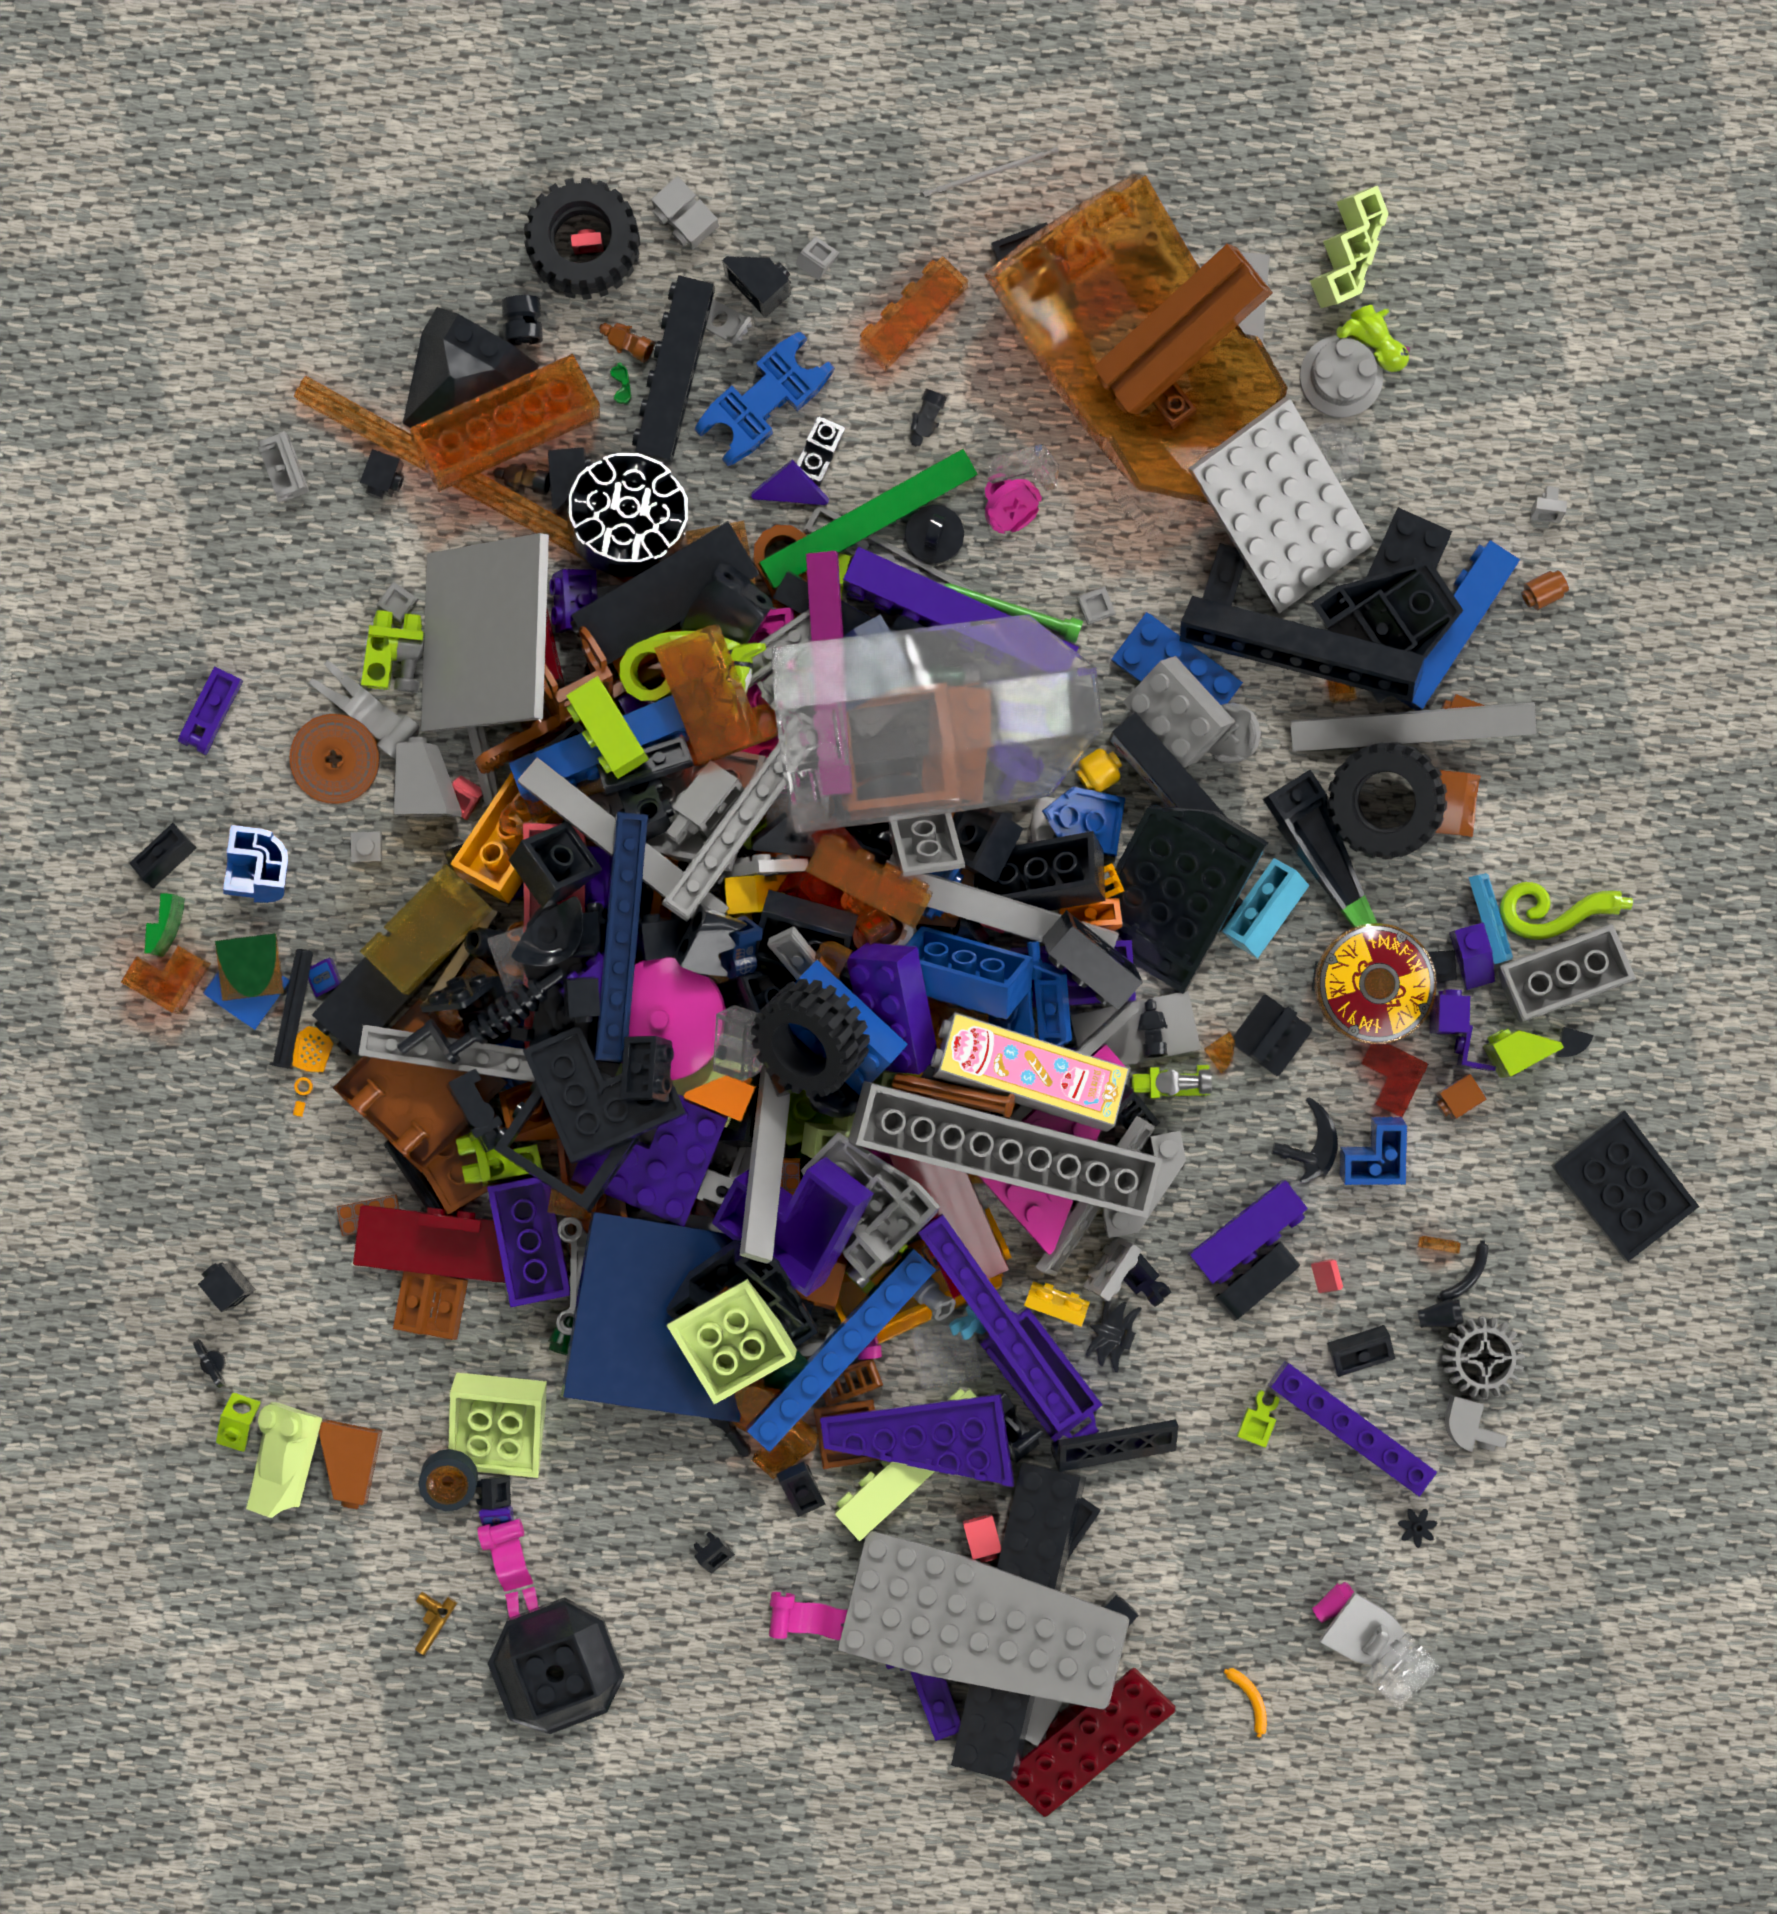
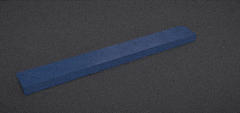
M616 812L595 1060L623 1062L624 1037H629L648 815Z

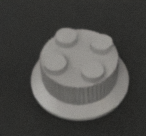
M1337 335L1324 338L1312 346L1304 357L1300 369L1301 388L1309 403L1318 411L1332 417H1351L1368 409L1377 399L1383 385V368L1376 361V357L1373 354L1375 353L1374 349L1365 346L1358 340L1355 341V339L1349 336L1340 339Z

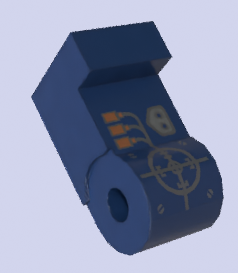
M746 916L736 919L747 923V926L740 929V932L737 930L729 933L736 946L733 949L720 953L721 966L727 971V977L730 979L753 973L757 967L755 956L756 941L762 940L763 929Z

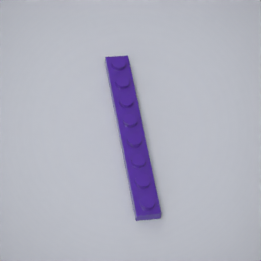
M939 1215L918 1232L1056 1430L1060 1432L1083 1415L1081 1410L944 1215Z

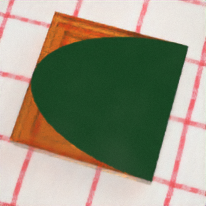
M277 933L215 941L223 1001L284 993Z

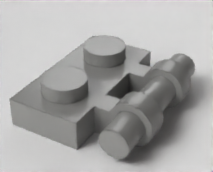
M1114 1237L1110 1245H1105L1102 1250L1104 1254L1095 1268L1091 1267L1087 1273L1089 1277L1083 1287L1110 1301L1111 1297L1120 1290L1121 1282L1128 1271L1136 1265L1142 1250L1122 1238Z

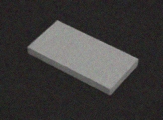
M1185 991L1184 994L1179 992L1150 998L1156 1001L1157 1009L1155 1011L1163 1012L1166 1024L1168 1025L1167 1029L1165 1027L1161 1029L1163 1042L1167 1043L1168 1055L1164 1057L1201 1050L1189 991ZM1147 999L1132 1002L1139 1011L1104 1043L1124 1065L1158 1059L1144 1058L1142 1045L1145 1044V1031H1138L1140 1015L1147 1012L1144 1005ZM1112 1006L1070 1015L1077 1048L1118 1009Z

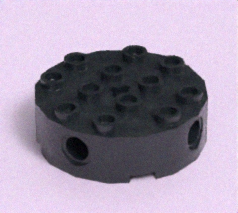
M614 453L603 457L601 461L593 463L590 467L587 466L578 474L569 493L567 532L576 552L593 568L613 576H636L678 551L685 536V527L688 521V501L683 487L680 486L678 480L671 475V471L662 462L640 453Z

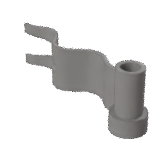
M326 660L324 665L352 695V699L331 690L313 678L308 683L349 716L363 723L380 740L377 746L396 760V743L407 742L408 738L420 726L407 715L403 719L398 717L347 675L341 680L344 673L329 660Z

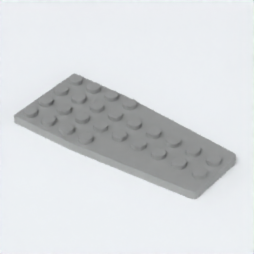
M871 1530L866 1535L838 1650L927 1676L1104 1709L1110 1704L1129 1619L1118 1612L963 1555Z

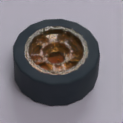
M453 1449L439 1450L430 1455L422 1466L418 1481L420 1494L425 1502L435 1509L442 1511L458 1510L466 1506L474 1497L478 1481L477 1467L472 1459L461 1451ZM449 1476L454 1480V1483L448 1480L444 1482L443 1478Z

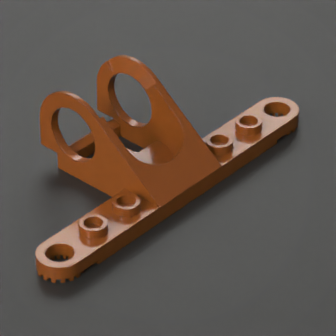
M580 627L579 633L583 645L581 648L590 668V674L558 690V684L545 664L544 700L551 718L535 721L531 728L522 733L514 732L508 735L504 742L479 755L475 760V764L482 774H488L490 771L493 772L495 767L497 769L500 768L499 766H503V763L510 760V762H513L542 747L571 726L575 721L566 708L571 704L566 695L593 678L599 677L616 706L617 698L627 693L620 678L613 681V674L607 666V659L586 627ZM659 661L653 665L652 663L645 664L638 669V678L644 687L651 690L664 682L666 678L662 677L661 673L667 672L664 661Z

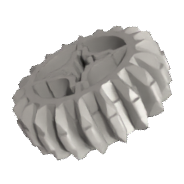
M1479 1316L1478 1326H1476L1475 1321L1472 1318H1468L1466 1320L1467 1330L1462 1324H1458L1457 1330L1461 1334L1459 1336L1451 1332L1448 1334V1337L1455 1341L1453 1346L1447 1343L1443 1344V1348L1450 1350L1451 1355H1443L1442 1361L1452 1363V1365L1444 1368V1372H1455L1449 1381L1452 1384L1462 1381L1458 1387V1390L1462 1393L1470 1386L1469 1396L1475 1398L1479 1389L1483 1399H1488L1489 1389L1495 1397H1499L1500 1390L1498 1386H1501L1505 1391L1511 1390L1510 1385L1506 1381L1510 1379L1517 1383L1519 1378L1513 1375L1514 1369L1521 1372L1524 1370L1523 1366L1516 1364V1360L1525 1359V1355L1515 1352V1350L1523 1347L1522 1342H1511L1516 1338L1517 1333L1511 1331L1505 1334L1508 1329L1507 1323L1503 1322L1497 1328L1498 1321L1492 1317L1487 1326L1485 1317ZM1487 1332L1496 1335L1502 1341L1506 1352H1494L1492 1350L1490 1340H1487ZM1478 1334L1475 1348L1470 1352L1461 1353L1465 1342L1470 1337ZM1484 1350L1485 1353L1497 1358H1490L1489 1362L1486 1361L1487 1364L1483 1365L1482 1362L1470 1357H1477L1478 1353L1481 1354L1480 1351ZM1506 1362L1502 1373L1489 1381L1493 1366L1497 1363ZM1461 1363H1472L1476 1366L1479 1382H1474L1464 1373Z

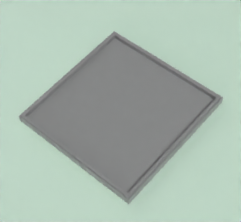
M537 533L427 553L422 732H437L543 719L548 534Z

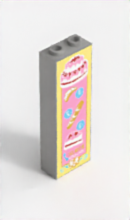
M954 1013L948 1020L943 1021L939 1031V1037L943 1038L940 1049L936 1048L931 1061V1066L935 1067L932 1077L966 1088L1003 1096L1014 1094V1103L1105 1132L1115 1126L1129 1068L958 1013Z

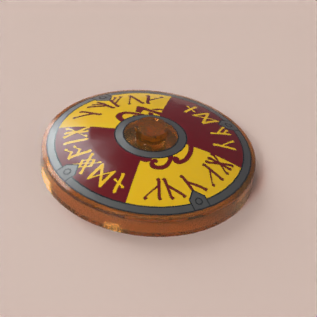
M1364 924L1346 930L1327 946L1316 969L1315 994L1324 1017L1340 1034L1360 1043L1387 1044L1410 1035L1427 1018L1436 995V973L1427 950L1413 935L1389 924Z

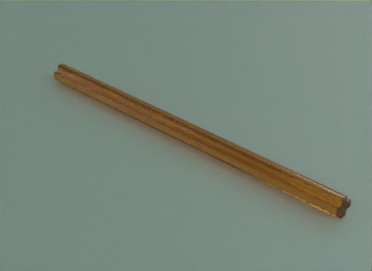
M305 376L301 380L300 386L294 394L296 400L534 533L548 534L549 541L585 560L576 552L567 532L566 520L310 377ZM613 576L622 582H626L627 580L632 578L626 576Z

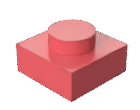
M583 229L578 231V234L571 235L572 248L575 255L604 252L601 232H596L593 229Z

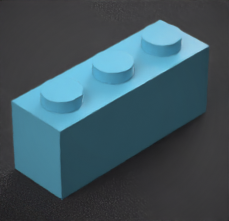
M1273 858L1222 932L1235 946L1258 959L1305 893L1309 884L1295 869Z

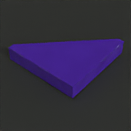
M793 459L751 493V497L755 500L826 505L829 502V498Z

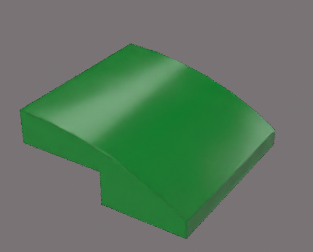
M160 893L159 922L146 923L145 954L164 957L179 930L185 898L175 894Z

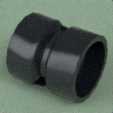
M514 295L503 298L501 300L503 319L507 320V323L503 325L504 340L513 346H519L522 343H529V345L541 343L543 341L542 323L537 321L541 316L540 298L532 295Z

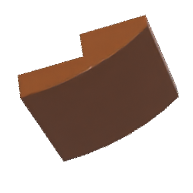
M403 1271L393 1329L457 1340L468 1280Z

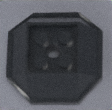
M565 1597L508 1618L488 1661L490 1672L509 1721L547 1734L555 1733L607 1713L625 1676L604 1618L576 1605L575 1602ZM552 1665H559L563 1668L564 1673L561 1676H553L549 1673L548 1668Z

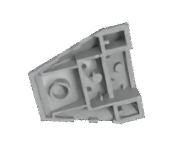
M838 1132L804 1166L801 1172L804 1176L808 1168L824 1157H827L874 1193L842 1251L845 1258L866 1280L937 1214L940 1206L918 1182L863 1147L849 1142V1138Z

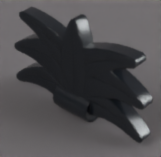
M1106 1300L1102 1313V1324L1090 1325L1098 1335L1089 1345L1086 1356H1090L1098 1348V1360L1102 1367L1108 1354L1111 1352L1112 1366L1114 1371L1118 1373L1121 1354L1124 1349L1130 1350L1136 1334L1132 1332L1133 1322L1142 1308L1138 1307L1132 1310L1123 1319L1127 1302L1118 1305L1111 1313L1110 1301Z

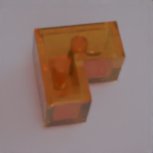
M177 946L164 969L145 958L136 956L121 983L171 1013L181 1014L211 962L185 947Z

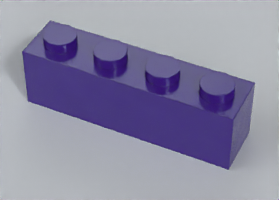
M1281 1180L1188 1253V1255L1210 1283L1213 1284L1218 1281L1219 1284H1222L1234 1274L1231 1270L1240 1262L1246 1265L1258 1255L1255 1251L1264 1243L1268 1247L1282 1236L1279 1231L1289 1225L1293 1228L1305 1218L1303 1213L1308 1208L1288 1182Z

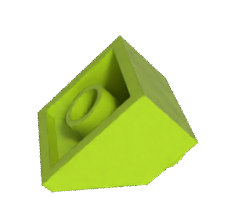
M1509 1028L1502 1029L1488 1036L1487 1040L1489 1043L1482 1046L1492 1065L1496 1066V1072L1500 1078L1511 1077L1564 1048L1561 1042L1521 1030L1510 1032Z

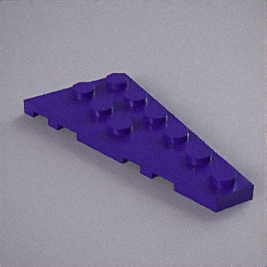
M1001 1394L820 1418L824 1449L858 1456L863 1455L882 1461L907 1464V1466L970 1477L980 1481L1000 1483L1010 1487L1014 1486Z

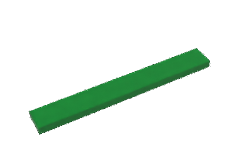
M961 449L760 561L758 565L774 590L779 587L788 570L798 576L807 571L806 554L837 551L839 554L971 480L978 473L964 449Z

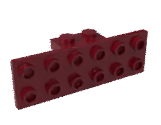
M362 1205L360 1207L353 1258L355 1266L506 1283L494 1220L475 1218L476 1213L458 1211L457 1216L445 1215V1209L427 1207V1212Z
M1131 1668L1114 1683L1108 1707L1098 1709L1069 1703V1706L1062 1712L1058 1711L1047 1730L1046 1739L1021 1759L1017 1778L1011 1782H1006L1042 1816L1047 1817L1175 1713L1176 1706L1136 1668Z

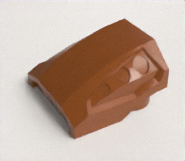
M1440 770L1442 774L1440 778L1442 783L1446 784L1447 793H1445L1447 810L1444 811V820L1435 833L1473 837L1477 793L1481 776L1465 772Z

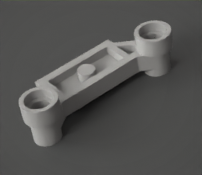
M574 1217L563 1219L558 1226L560 1238L571 1244L570 1307L568 1310L560 1313L556 1321L558 1330L565 1335H571L572 1327L566 1324V1318L568 1316L574 1318L588 1235L581 1221ZM570 1223L574 1224L577 1228L574 1235H570L567 1231V1226Z

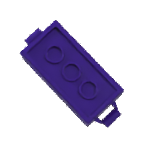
M1026 1306L1017 1313L1010 1310L1083 1415L1058 1432L989 1333L979 1341L980 1346L993 1360L1003 1376L1009 1381L1054 1442L1062 1436L1072 1438L1098 1433L1099 1430L1096 1427L1093 1412L1099 1409L1102 1403L1031 1310ZM1089 1417L1092 1422L1072 1436L1069 1431Z

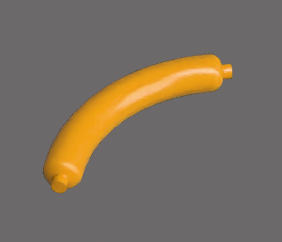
M1234 1668L1225 1669L1224 1674H1226V1678L1237 1684L1249 1698L1255 1717L1254 1731L1257 1733V1737H1262V1734L1266 1733L1267 1715L1259 1691L1238 1670Z

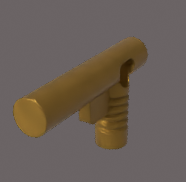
M421 1592L415 1602L428 1608L423 1621L429 1627L415 1650L422 1655H426L458 1602L447 1596L444 1603L441 1604L424 1592ZM439 1608L448 1610L445 1617L440 1615Z

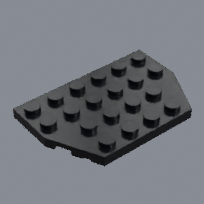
M1150 805L1146 809L1115 868L1124 891L1111 897L1119 898L1122 927L1115 932H1118L1121 940H1132L1133 964L1184 994L1188 990L1269 842L1217 811ZM1113 883L1105 887V893L1115 888Z

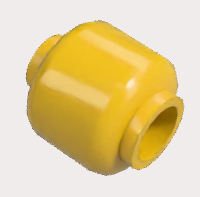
M1098 748L1078 762L1079 770L1076 771V774L1088 790L1103 792L1121 778L1119 768L1122 767V763L1113 751L1108 754L1104 749Z

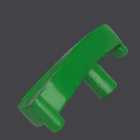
M620 362L610 371L611 377L622 383V387L614 395V400L619 404L628 405L632 398L627 368Z

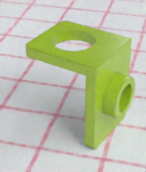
M232 1393L220 1416L216 1443L244 1452L247 1446L250 1425L261 1402ZM238 1403H244L250 1407V1411L244 1414L237 1413L233 1406Z

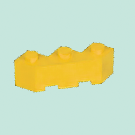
M816 874L803 876L752 875L725 878L726 903L729 907L727 915L734 916V918L746 916L753 920L752 914L761 915L768 890L818 903Z

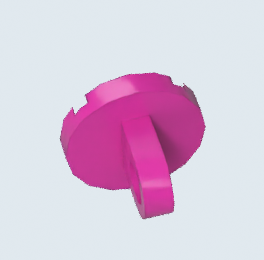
M996 476L985 487V496L988 499L985 507V518L991 528L998 533L1005 534L1004 531L1009 530L1012 533L1019 531L1036 517L1039 511L1037 506L1039 501L1041 502L1042 496L1038 488L1027 479L1011 481L1007 476Z

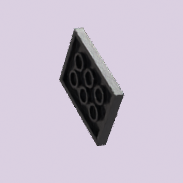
M1622 1110L1551 1165L1625 1262H1629L1700 1207L1625 1110Z

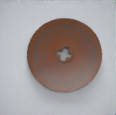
M325 714L308 721L294 737L289 756L290 768L299 787L310 797L331 804L349 802L364 794L376 779L380 765L379 748L373 734L363 723L343 714ZM332 750H335L336 755L342 756V761L337 762V767H334L332 762L327 761V756L332 755Z

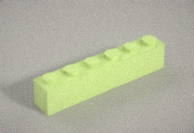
M960 1388L948 1400L977 1396L970 1388L965 1392ZM881 1461L880 1463L884 1467L876 1474L872 1471L866 1474L858 1482L861 1488L852 1495L850 1492H847L837 1501L836 1505L839 1508L835 1511V1515L861 1541L935 1471L907 1466V1464Z

